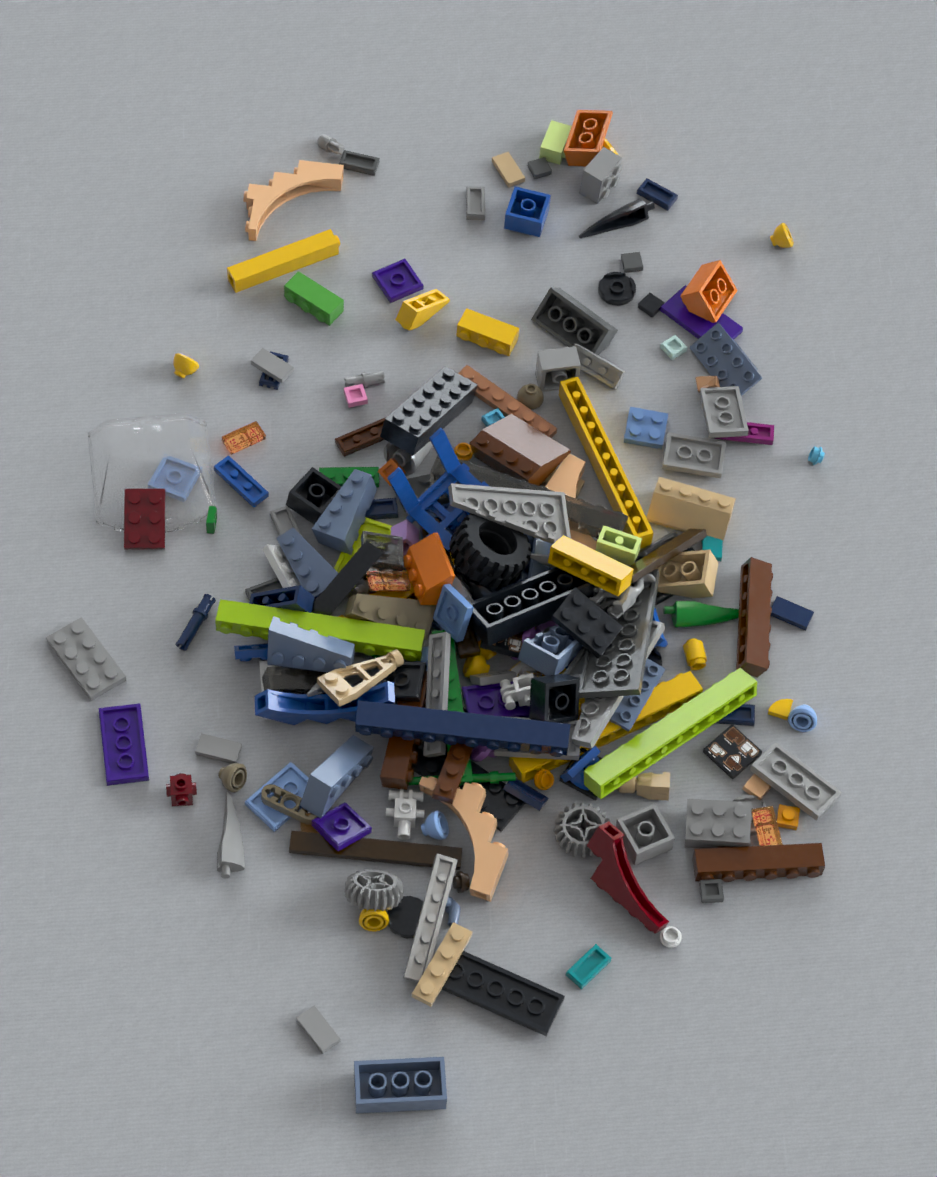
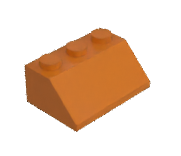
M576 111L564 148L568 166H587L600 152L612 118V111Z
M721 260L701 265L680 297L689 312L715 323L736 294L737 289Z
M433 533L410 546L403 558V565L406 567L409 581L412 582L415 596L418 598L420 605H437L443 585H452L455 578L439 534Z

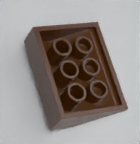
M513 414L482 429L469 443L475 458L528 490H536L571 453L570 449Z

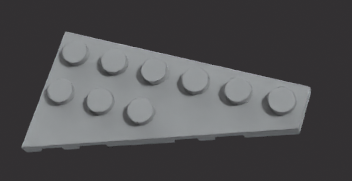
M453 483L448 487L450 505L551 544H554L563 535L571 539L564 492Z

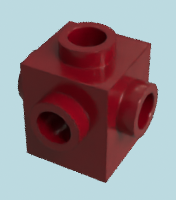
M179 773L175 776H170V784H166L167 797H171L172 807L193 805V795H197L196 782H192L191 775Z

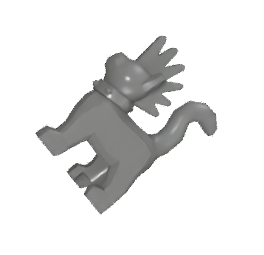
M652 574L645 575L635 582L634 587L629 586L619 596L600 588L597 595L589 599L603 611L608 606H612L608 609V614L612 618L617 619L636 602L637 596L644 589V583L655 582V577Z

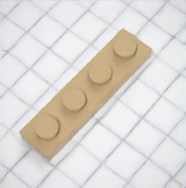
M454 922L452 923L415 987L412 998L432 1007L472 937V931Z

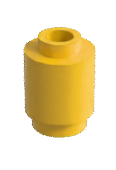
M696 638L687 640L683 645L687 665L690 666L691 670L705 668L707 657L703 642Z

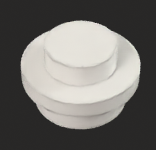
M666 927L660 933L661 943L668 948L677 947L681 942L682 935L676 927Z

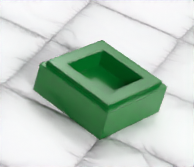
M209 506L206 530L207 533L214 534L217 523L216 506Z

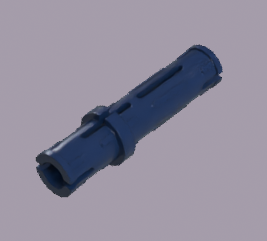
M204 594L198 607L192 611L193 615L175 643L177 647L181 645L179 649L187 651L201 624L209 617L208 612L216 602L214 597L210 600L211 595Z

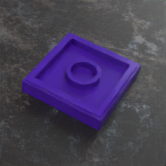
M406 259L372 272L373 279L390 303L424 289L423 283Z
M346 802L326 812L322 818L317 817L313 819L311 823L337 851L372 833V827Z

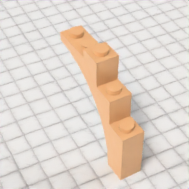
M299 160L298 167L294 168V174L274 172L273 179L269 180V186L249 184L248 191H244L243 202H247L248 218H250V221H246L245 227L249 240H257L259 230L265 220L285 202L312 192L341 191L344 165Z
M569 454L549 480L544 491L565 493L571 539L596 550L597 542L584 527L576 504V488L579 479H581L584 473L585 461Z
M422 776L419 783L420 791H424V793L432 796L438 779ZM465 782L463 789L458 788L453 804L441 802L448 806L461 820L474 847L475 862L470 895L491 902L508 858V848H505L506 846L499 842L491 843L497 828V819L490 813H480L486 797L485 789L478 783L472 782L469 784Z

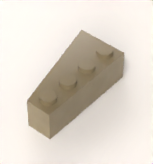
M357 593L349 597L344 617L425 630V640L427 641L437 605H420L419 600Z

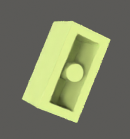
M551 120L540 147L539 158L545 157L548 162L560 165L562 159H566L564 148L572 126Z
M603 525L595 551L631 566L635 563L640 551L642 538Z

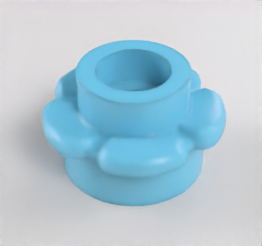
M814 446L811 449L808 461L812 462L813 465L822 462L825 455L822 452V447L817 448Z

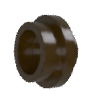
M458 871L456 876H453L454 889L458 893L469 890V875Z

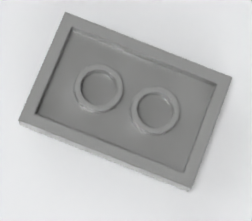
M739 386L700 388V398L709 438L748 436L749 430Z
M668 432L662 469L721 478L726 442Z

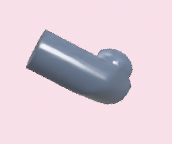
M448 896L445 911L449 914L448 925L451 926L453 922L459 923L461 908L452 897Z

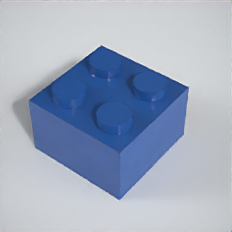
M515 186L505 214L504 229L540 237L549 212L551 195Z

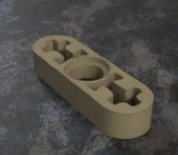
M273 784L263 787L261 800L265 805L304 824H311L312 820L317 818L314 814L306 816L305 813L309 811L304 808L298 812L302 800L301 797ZM274 793V796L271 798L267 797V794ZM292 800L296 806L294 808H287L284 806V802Z

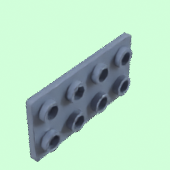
M719 323L714 325L690 346L692 352L709 374L718 377L720 387L739 386L742 396L762 379L756 366Z
M647 658L641 694L624 696L609 721L621 726L626 731H630L654 687H656L662 677L665 668Z

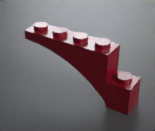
M608 821L596 829L586 845L595 856L602 859L590 879L596 883L597 887L607 892L616 903L621 904L628 910L631 916L642 922L646 929L656 934L663 930L669 921L655 908L641 889L627 858L623 842L624 834Z

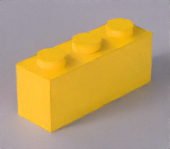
M466 308L457 324L456 336L464 341L478 344L480 347H486L499 354L510 356L518 341L519 328Z

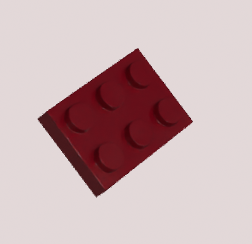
M125 489L124 550L165 549V489Z

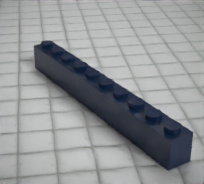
M358 700L355 732L366 736L379 734L384 738L397 736L404 740H414L415 738L423 739V741L428 743L441 741L447 745L459 743L465 744L467 747L486 746L491 750L504 748L511 752L522 750L529 751V753L535 755L548 753L554 757H561L563 755L567 756L570 724Z

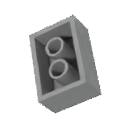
M687 799L685 847L705 849L750 846L752 802Z

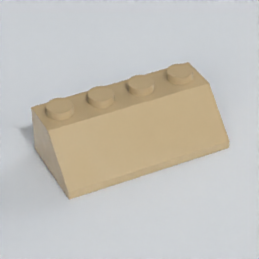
M659 477L651 500L647 520L648 522L682 532L690 528L706 529L707 536L724 541L736 498Z

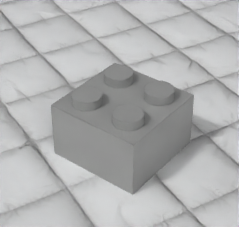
M603 147L583 170L579 194L596 204L602 199H606L612 187L615 188L620 181L618 176L622 170V157Z
M576 347L538 351L535 376L538 387L542 392L559 390L560 381L579 377L581 364Z
M655 803L617 819L616 828L624 834V847L634 866L672 850L675 837Z

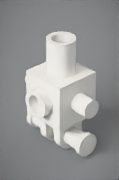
M533 673L522 674L519 677L512 678L514 684H511L508 679L500 682L502 687L500 692L506 709H514L516 707L515 702L517 701L519 707L530 706L531 678H534Z
M400 789V791L389 790L388 800H395V808H386V816L394 817V827H398L397 837L401 840L410 839L411 828H415L416 818H424L425 810L416 809V801L423 802L424 791L413 792L412 789H409V792H404V789Z

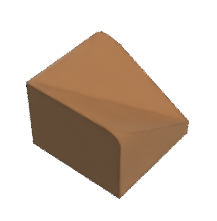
M717 376L695 377L699 393L700 388L720 387Z

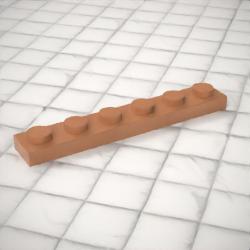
M466 365L458 373L478 384L475 396L493 409L498 408L505 417L513 414L550 438L557 433V428L470 366Z

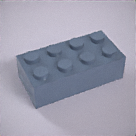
M444 1057L354 1061L356 1114L446 1109L447 1089Z

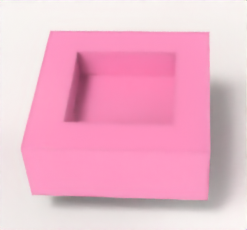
M363 384L344 388V395L349 408L368 404Z

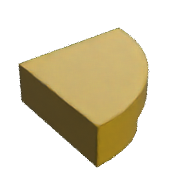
M781 699L774 702L768 710V715L787 720L793 700Z

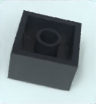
M312 467L289 491L286 506L315 525L341 489V486Z
M565 673L531 678L529 719L555 723L578 720L580 679Z

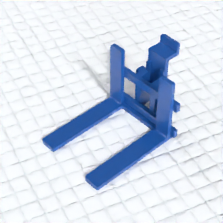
M439 428L429 439L442 463L445 473L417 499L400 467L391 473L387 479L408 515L406 519L411 524L416 521L429 533L427 536L438 533L444 548L450 552L449 546L452 535L446 529L449 528L453 531L455 528H458L463 519L470 513L451 505L445 509L437 500L443 494L450 500L448 487L451 483L455 484L457 481L465 485H489L485 481L481 483L468 471L470 468L465 463L460 464L445 431ZM429 509L441 522L438 523L426 510Z

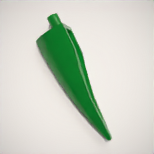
M676 601L672 606H663V614H671L674 627H695L739 618V609L712 606L696 601Z

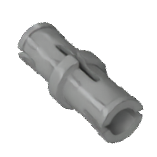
M383 371L369 374L363 372L361 375L344 377L346 381L345 386L350 387L363 384L364 388H368V385L385 383V376Z

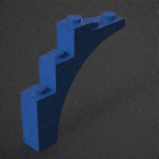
M389 681L373 686L359 698L340 707L328 694L308 697L307 694H293L267 689L254 696L256 716L290 725L299 724L307 719L323 724H329L340 718L356 722L358 700L385 704L395 703L394 683Z

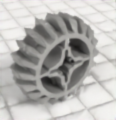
M582 801L580 806L573 803L571 808L566 806L564 812L560 811L558 818L555 820L554 833L556 834V841H560V848L566 847V854L573 851L574 857L578 853L581 854L582 858L586 856V853L591 857L594 856L592 850L586 846L589 842L587 839L593 836L600 825L608 821L610 822V819L606 818L605 812L599 813V806L593 809L592 803L584 806ZM579 818L578 821H576V822H571L572 820ZM581 824L583 825V829L585 830L584 836L583 831L581 830Z
M364 869V871H356V873H352L347 877L344 892L347 901L352 903L353 906H358L359 909L365 908L367 911L369 909H374V911L379 909L384 911L385 909L390 910L392 907H397L401 903L404 888L401 879L396 877L395 874L382 872L381 870Z

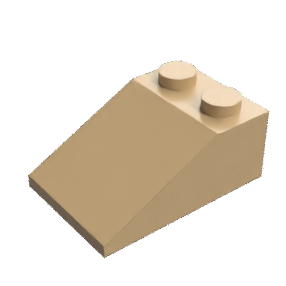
M711 550L681 552L656 568L660 574L657 592L689 598L713 597L718 561Z

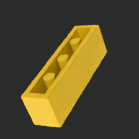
M563 535L550 547L549 564L611 594L619 596L631 585L633 568Z

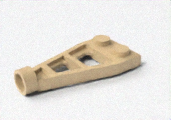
M396 649L382 657L349 665L346 668L332 670L317 677V684L340 707L359 698L395 671L397 667L403 665L404 659L400 651ZM376 667L380 670L374 676H370L365 671ZM351 675H359L363 681L357 686L352 687L344 678Z

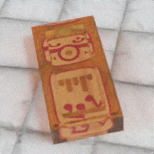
M257 421L222 436V442L231 455L266 439V435Z
M405 571L367 572L366 578L370 591H410L411 589L408 574Z
M773 806L751 810L759 845H783Z

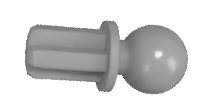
M324 134L317 140L318 146L327 152L343 154L345 148L336 139Z

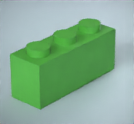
M299 271L284 285V297L290 303L298 305L304 312H309L320 322H324L329 326L344 311V300Z

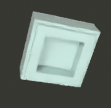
M676 335L660 344V348L671 360L685 353L688 348Z

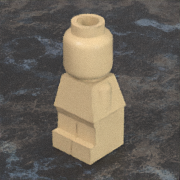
M652 772L638 774V778L635 776L617 788L620 793L631 794L637 791V795L649 800L669 801L670 772H663V774Z

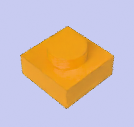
M779 804L776 827L797 830L800 808Z

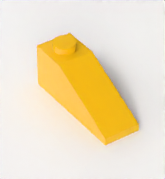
M437 289L403 301L395 320L404 329L413 330L429 320L448 304L450 299Z

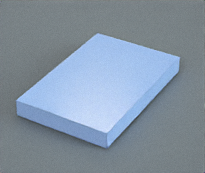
M290 762L245 801V805L275 832L291 817L262 802L261 792L263 787L273 784L302 798L309 778ZM272 792L271 794H267L268 798L274 796V793ZM292 800L284 802V806L287 808H294L296 806Z

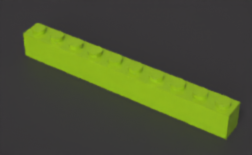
M222 599L219 602L215 619L216 631L224 634L234 633L244 637L254 636L268 640L269 627L274 616L287 624L292 622L298 624L299 628L308 631L310 629L318 631V634L328 637L330 635L355 644L354 652L385 656L397 649L402 654L403 659L410 662H421L425 642V630Z
M741 668L729 673L724 679L714 683L709 689L699 693L689 702L682 704L680 708L667 714L665 718L652 724L647 730L635 735L633 739L620 745L618 749L605 755L600 761L588 766L584 770V785L598 798H604L757 695V681Z

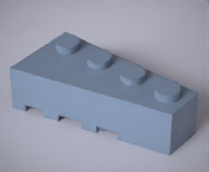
M354 469L312 527L319 544L350 555L352 554V546L354 541L358 539V531L360 526L364 524L366 511L370 509L377 491L371 474Z
M291 528L276 539L301 586L314 596L315 601L337 576L338 572L294 528Z
M555 625L546 633L540 632L533 639L527 638L523 640L518 660L538 670L545 676L556 675L574 660L583 645L560 626Z
M352 735L310 774L300 806L317 817L322 818L355 778L360 775L361 771L365 767H369L373 760L371 755L374 747Z

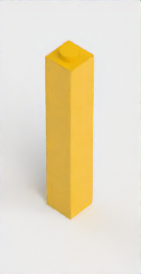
M331 229L227 267V279L235 293L338 255L340 240L337 235L333 234Z

